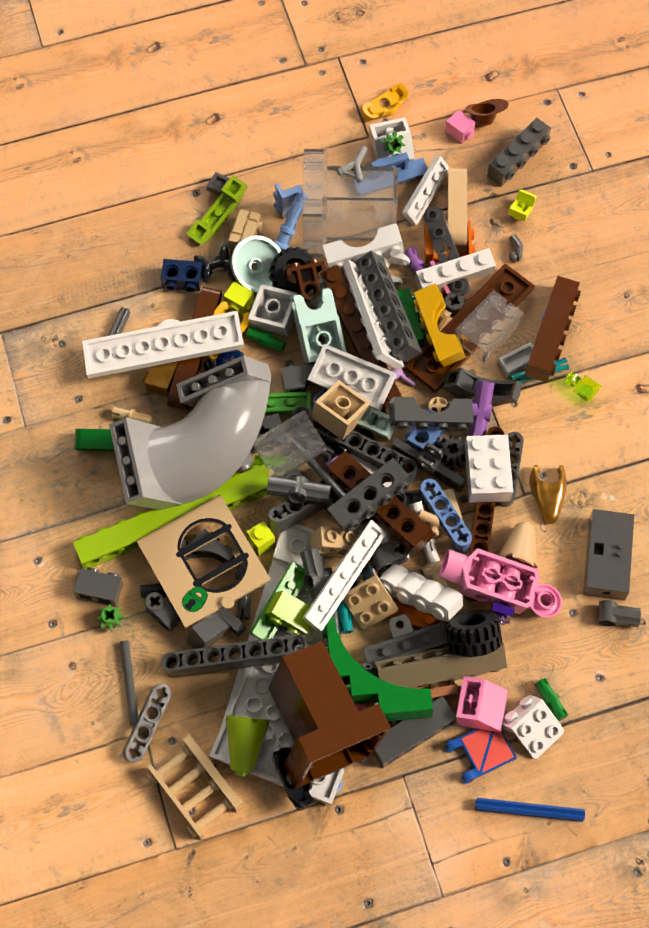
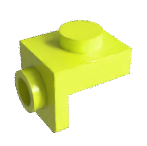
M520 189L516 200L509 208L508 215L516 220L525 222L532 212L537 196Z

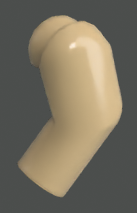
M420 509L417 516L432 529L433 538L438 537L441 532L439 518Z

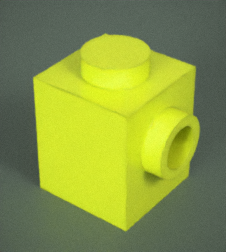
M234 281L224 294V301L228 303L229 309L232 312L238 311V313L244 315L253 307L255 301L254 292Z
M264 521L246 531L247 540L258 556L276 545L275 536Z

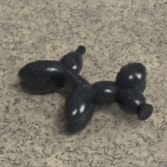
M226 245L221 247L219 259L209 263L204 257L199 255L194 256V261L202 262L204 283H207L212 270L221 266L228 270L231 281H237L232 272L231 261L228 260L229 251Z

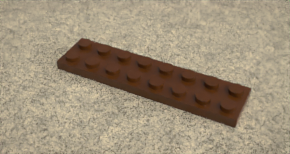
M504 264L440 331L457 336L466 358L444 367L441 362H436L433 351H435L434 345L428 343L421 350L422 353L414 357L405 370L436 394L444 385L448 371L460 368L534 290L535 285L507 264Z

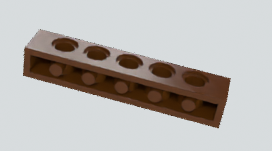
M346 451L328 466L329 476L337 484L340 483L344 486L343 490L346 494L371 475ZM350 474L355 475L354 478L350 480L346 479V477ZM371 494L367 496L366 500H372L376 495ZM396 496L393 497L389 504L378 508L372 516L379 524L383 522L387 526L386 530L393 537L398 536L402 540L401 544L408 551L412 549L416 554L434 537L432 529ZM391 514H398L397 518L389 519ZM413 527L411 532H403L404 528Z

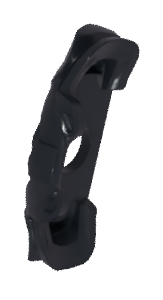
M283 747L273 752L275 767L289 800L298 811H302L313 803V798L309 793L312 789V782L295 790L287 782V774L283 764L292 749Z

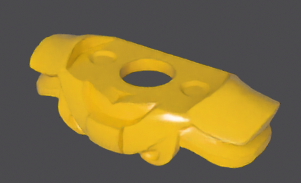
M398 83L374 100L365 103L360 109L362 117L367 121H371L396 113L397 109L409 97L407 88L402 83ZM386 99L390 105L387 108H383L380 106L379 101Z

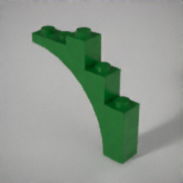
M331 617L322 630L323 638H327L328 645H325L354 704L374 702V705L379 703L387 721L432 717L431 689H413L397 686L381 680L366 671L352 658L344 647L337 631L335 618Z

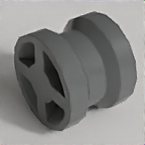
M449 293L445 297V309L452 313L450 316L454 317L463 307L464 298L462 295L458 296Z

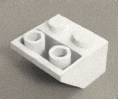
M405 117L369 125V140L376 160L392 156L389 153L390 149L388 151L383 150L385 144L381 140H385V133L392 135L393 131L397 132V137L399 135L404 137L401 141L405 146L401 147V153L407 152L409 161L415 160L411 132ZM394 140L393 142H390V145L393 146V144H396L397 142Z

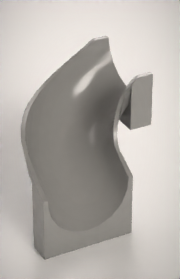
M243 355L176 384L180 403L194 408L185 418L170 425L160 427L130 418H123L109 424L126 504L162 510L203 498L226 483L241 467L259 434L269 397L271 382L269 365Z

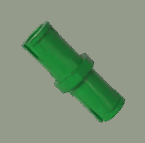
M250 327L247 331V339L258 342L262 347H269L280 353L284 351L286 341L271 336L269 332L264 333L253 327Z
M546 678L534 684L543 697L545 704L558 721L563 720L569 715L559 700L560 696L558 693L555 694Z

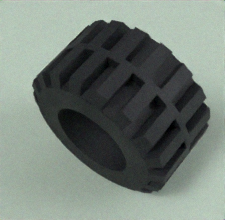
M288 247L286 250L280 251L272 260L269 268V280L273 283L272 287L298 293L296 283L285 279L283 268L288 262L306 265L307 261L313 260L314 255L307 253L308 250L306 249L301 250L300 247ZM306 286L305 293H308L312 287Z
M469 610L454 615L446 622L449 650L455 655L478 657L490 654L501 647L500 621L496 613L486 610Z

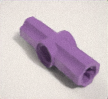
M477 380L474 401H472L474 423L469 426L468 436L486 435L487 424L490 422L492 412L491 402L495 385L493 382Z

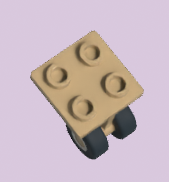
M372 564L364 566L361 571L362 575L357 577L343 598V601L363 630L398 611L397 605L379 579L380 574L377 573Z

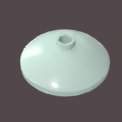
M250 236L240 241L231 257L232 272L238 283L254 293H258L261 284L272 287L273 283L269 280V268L272 260L280 253L281 249L275 242L264 236ZM252 264L255 266V270L252 269Z

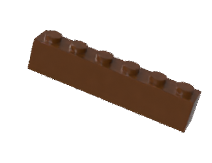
M557 276L524 376L546 383L549 376H554L557 367L554 361H559L562 352L558 348L559 345L564 346L567 335L563 333L564 330L569 331L572 320L568 318L574 315L577 305L573 303L574 301L578 302L581 291L578 290L580 282Z

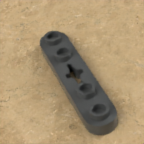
M429 207L424 213V220L440 264L460 258L444 213L438 207ZM442 243H445L446 247L451 249L449 251L450 260L445 254H442L445 251ZM468 278L448 284L450 291L458 296H465L470 289Z

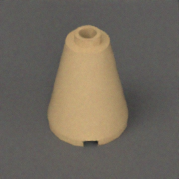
M528 522L517 523L499 556L537 569L535 528Z

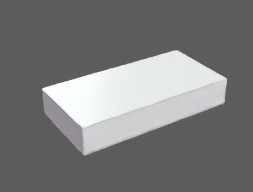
M531 342L497 359V363L506 377L527 367L533 349Z

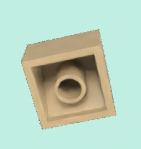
M338 380L315 402L310 417L343 440L356 427L371 402Z

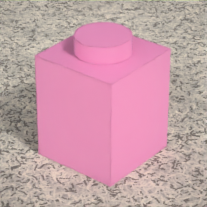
M457 110L446 121L445 132L463 144L475 134V121L460 110Z

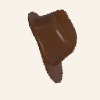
M490 99L466 106L465 110L470 114V118L475 121V127L491 125L496 118V114L506 110L509 103L504 99Z

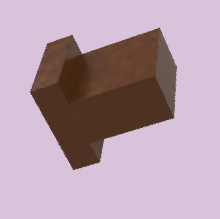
M323 641L282 657L268 689L295 742L283 764L293 789H298L372 756L391 727L379 703L360 712L357 710Z

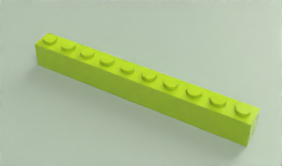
M255 465L241 474L235 473L217 490L193 502L162 510L153 509L148 512H139L131 519L120 520L114 526L109 528L103 527L92 535L79 537L73 544L83 568L95 567L138 549L137 540L218 495H221L229 510L269 495L266 492L270 475L265 465Z

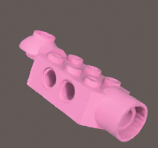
M478 548L470 556L448 550L444 556L439 578L458 584L459 591L464 596L490 605L496 602L515 608L514 613L521 614L524 610L530 608L535 614L546 618L555 616L562 607V598L556 588L548 584L537 585L540 577L538 570ZM541 598L547 602V606L541 603Z

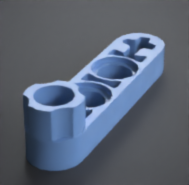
M433 479L424 480L420 487L421 496L432 513L439 518L441 527L452 542L453 550L462 554L466 553L472 541L471 532L439 484ZM426 486H428L429 488L433 487V494L435 496L433 499L432 493L429 490L426 491ZM442 501L446 504V508L438 510L434 506L435 503ZM448 518H454L457 521V525L450 527L445 521Z

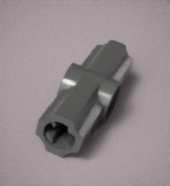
M269 476L266 494L288 497L291 502L298 504L304 503L306 500L328 504L331 485L312 483L303 476H294L292 479Z
M317 548L300 553L305 570L303 584L306 591L310 592L312 602H314L330 578V574L324 571L320 552Z

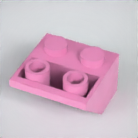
M464 676L456 715L458 726L501 732L508 690L485 679Z

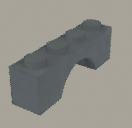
M315 362L299 366L288 365L285 368H281L284 393L306 392L308 386L312 383L308 381V377Z
M393 397L389 401L390 426H396L397 429L416 426V429L435 427L436 430H445L448 427H453L455 430H466L474 423L472 399H452L447 403L445 410L437 414L422 410L417 405L414 397Z

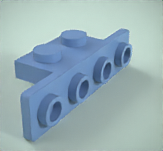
M407 152L397 153L391 157L371 162V173L363 175L362 182L358 183L355 178L353 182L358 194L362 195L422 177L428 168L423 158L409 161Z

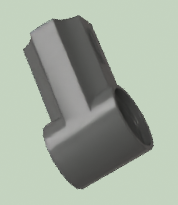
M610 600L599 602L597 620L599 625L615 626L617 624L639 627L641 608L621 606L617 602Z

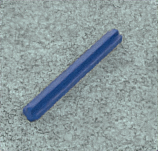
M477 798L475 801V809L477 811L578 822L585 820V810L579 808Z

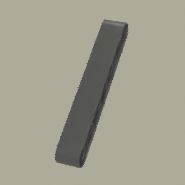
M299 406L293 411V422L297 430H304L315 439L319 438L323 443L331 447L334 444H341L349 449L351 454L377 468L382 467L386 464V461L394 458L404 470H412L411 473H407L411 483L416 480L417 464L414 460L354 430L343 440L333 437L335 434L325 427L322 429L315 428L322 425L310 417L311 409ZM300 417L306 418L305 420H298ZM356 442L359 443V445H358V446H355V447H353V446L350 445V444L356 443ZM369 452H376L377 454H375V455H369L368 453H369Z
M291 635L176 651L165 654L161 659V666L169 676L183 677L280 663L283 656L295 652V646L302 644L303 649L309 645L303 636ZM282 647L279 653L273 654L274 649ZM261 650L258 656L252 657L253 652ZM235 653H240L237 659L231 660ZM214 656H219L216 662H210ZM193 659H198L196 664L190 665ZM172 662H177L175 667L169 668Z

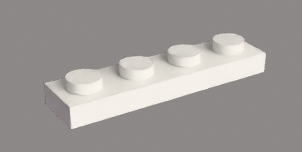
M441 156L434 157L402 211L403 216L411 226H416L448 173L449 167Z

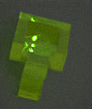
M572 371L564 381L567 385L576 387L573 392L588 403L592 401L602 385L587 375L582 379Z

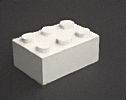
M508 435L467 436L464 447L469 503L510 501L513 495Z

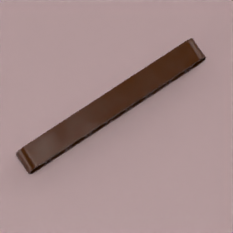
M496 426L489 428L486 435L505 434L500 427ZM476 502L471 532L472 541L468 556L474 552L473 549L475 548L489 552L495 502ZM485 510L489 515H482L479 511ZM483 529L486 531V534L481 535L476 530ZM464 596V598H465L467 601H470V602L478 601V600H476V599H473V598Z

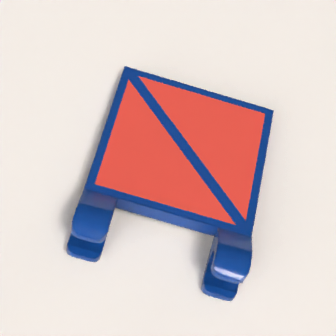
M475 729L459 738L448 741L445 745L448 753L463 747L474 769L465 772L461 777L465 784L517 759L502 729L501 732Z

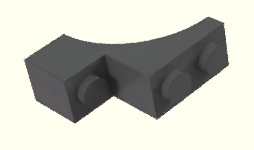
M463 368L448 371L443 386L445 390L458 399L475 397L477 380L493 382L495 385L491 404L492 407L517 402L522 384L517 380H490L474 375Z
M204 529L189 544L183 538L181 549L211 534L212 531L209 533ZM217 538L186 555L185 559L205 557L226 564L235 559V552L230 546H224L220 543V538Z

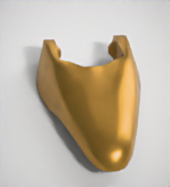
M534 465L529 479L532 493L545 522L554 524L559 517L567 487L564 465H559L557 469L559 481L555 483H546L540 480L538 474L540 468L538 465Z

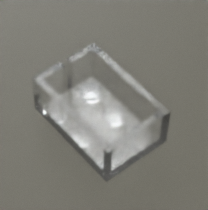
M493 290L456 328L455 335L459 339L461 346L485 363L522 324L524 312L512 303L507 305V299Z
M304 410L258 437L253 445L271 476L280 478L327 450L325 443Z

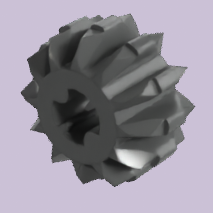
M451 435L449 440L443 437L442 443H437L436 447L444 453L441 462H444L446 468L448 465H451L452 470L455 469L456 465L461 468L463 467V462H466L465 442H461L460 436L454 439L453 435Z

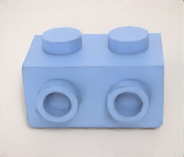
M279 183L275 184L273 196L276 202H274V207L277 213H281L283 219L287 218L297 192H303L301 185L282 191Z

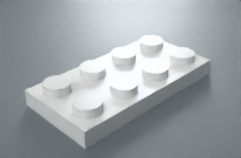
M324 344L308 377V381L329 390L340 380L371 402L369 407L380 411L397 374Z

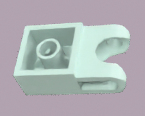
M324 288L320 291L319 306L315 310L307 307L301 295H293L291 297V306L304 363L316 361L324 344L346 352L332 290ZM319 335L320 337H324V341H322V344L318 341Z

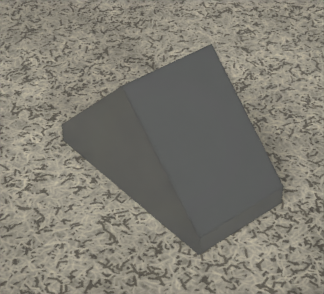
M215 612L191 628L187 642L193 649L211 647L229 629V625Z

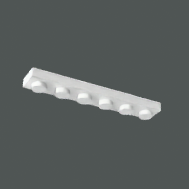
M372 520L366 523L302 618L317 632L323 630L386 535V532Z

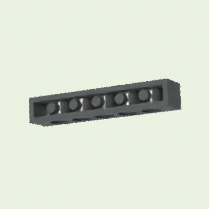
M369 251L357 259L356 263L393 356L408 362L422 353L384 258L373 251Z

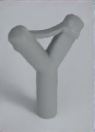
M361 146L353 162L337 169L338 175H349L355 178L358 183L362 182L363 175L360 164L368 150L367 147Z

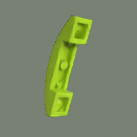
M232 175L221 189L223 193L201 220L197 219L186 235L198 244L203 245L227 221L239 204L248 186Z

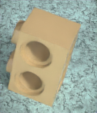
M319 527L310 535L311 549H319L321 556L344 557L359 535L358 530L355 529L345 534L341 528Z

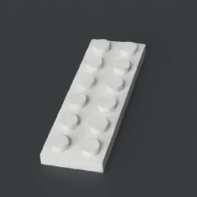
M347 260L343 263L344 275L350 283V292L356 300L355 306L360 312L361 322L367 330L366 336L372 344V353L377 360H381L388 366L400 370L404 367L403 361L393 356L358 265Z

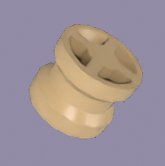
M434 397L429 402L428 409L435 413H441L445 410L448 402L442 397Z

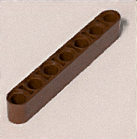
M202 287L192 319L213 316L216 308L221 303L222 291ZM204 356L178 362L168 395V406L188 410L189 405L180 403L176 384L199 375Z

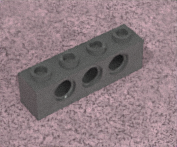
M392 458L328 508V512L345 534L349 531H354L358 528L360 522L366 518H371L378 508L389 504L396 494L408 489L409 484H411L409 475ZM385 482H392L389 487H383ZM371 494L376 495L374 499L366 500L367 496ZM354 507H358V508H359V510H358L357 512H355V513H350V510H351L352 508H354Z

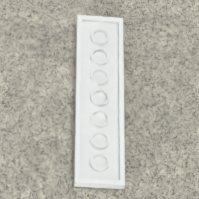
M238 311L82 341L88 379L244 348Z

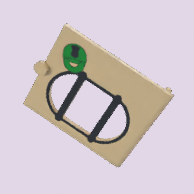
M221 495L216 496L136 541L186 629L222 608H232L235 604L234 601L271 581ZM207 522L223 526L186 548L181 549L184 536L194 526ZM228 533L241 555L197 579L185 556ZM243 562L245 563L241 577L233 585L220 590L203 587V584Z

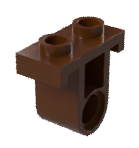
M318 259L307 261L306 265L301 266L300 263L289 264L288 268L284 270L285 279L292 276L291 273H294L298 294L306 302L313 301L320 294V284L316 268H319V272L326 269L325 261L319 262ZM306 286L313 288L314 294L312 296L305 293Z

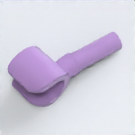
M393 368L390 370L397 374L394 381L400 377L413 387L416 382L403 373L402 369L397 370Z

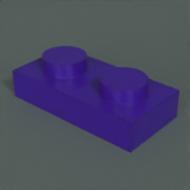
M494 602L491 612L496 613L499 616L500 624L505 625V622L510 623L515 608Z

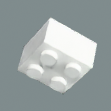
M261 284L248 317L251 326L258 330L289 337L295 321L291 297L298 293Z

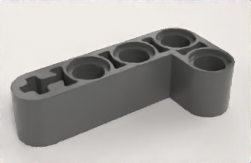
M323 480L318 482L319 484H325ZM330 489L328 504L314 501L309 502L308 500L298 504L287 499L269 510L267 526L272 533H282L323 509L328 512V508L337 502L339 498Z

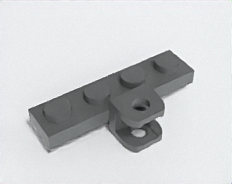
M396 438L393 442L392 450L414 460L417 468L460 493L466 479L461 473L446 468V465L441 462L444 456L441 449L431 443H427L423 451H418L405 440L401 441Z
M403 614L389 620V629L393 639L365 647L363 651L367 663L371 664L374 668L376 661L415 654L448 643L444 622L413 632L409 618ZM401 621L404 624V627L402 629H398L396 627V622Z

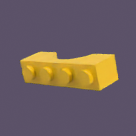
M436 283L414 292L416 300L413 301L417 311L422 313L420 320L423 327L428 329L429 333L426 336L430 345H434L435 351H433L436 362H441L445 367L466 358L455 334H445L438 330V317L443 309L446 308V304Z

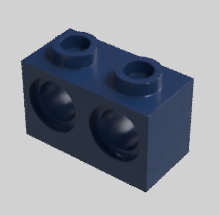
M163 259L161 272L162 288L169 291L185 290L187 292H200L203 277L202 262Z

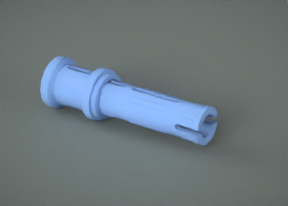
M297 192L286 221L280 225L278 237L273 241L282 249L286 250L289 247V242L296 233V224L309 198L303 192Z

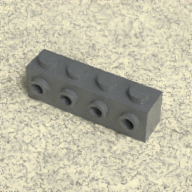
M539 118L533 120L489 163L487 177L502 187L519 169L524 167L531 157L537 154L543 145L545 146L549 142L551 127Z

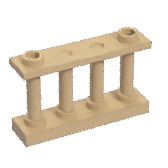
M189 734L182 739L185 745L183 750L158 770H155L151 764L148 765L147 768L150 773L147 776L154 785L159 783L189 823L186 828L194 838L198 835L202 840L205 838L201 832L202 828L227 809L233 808L237 813L243 808V803ZM194 756L198 762L196 767L168 788L162 777L186 758ZM207 773L211 779L209 785L181 805L174 795L198 776ZM220 790L224 796L222 802L195 823L187 812L214 791L217 793Z

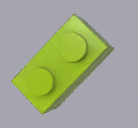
M284 590L276 592L265 612V615L270 617L269 620L278 626L283 625L288 628L287 632L292 635H306L311 628L302 619L310 606Z

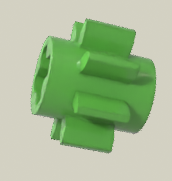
M393 131L392 135L385 133V140H381L385 144L383 150L388 151L390 149L389 153L392 156L396 151L401 153V147L405 146L401 141L404 137L402 135L397 137L396 131ZM395 140L397 143L391 146L390 142Z
M109 604L105 609L100 608L102 614L97 617V620L102 622V629L107 627L113 632V628H121L120 620H123L124 616L119 614L121 611L119 606L114 609ZM108 616H110V617H113V616H114V619L112 620V619L109 618V619L107 620V617H108Z

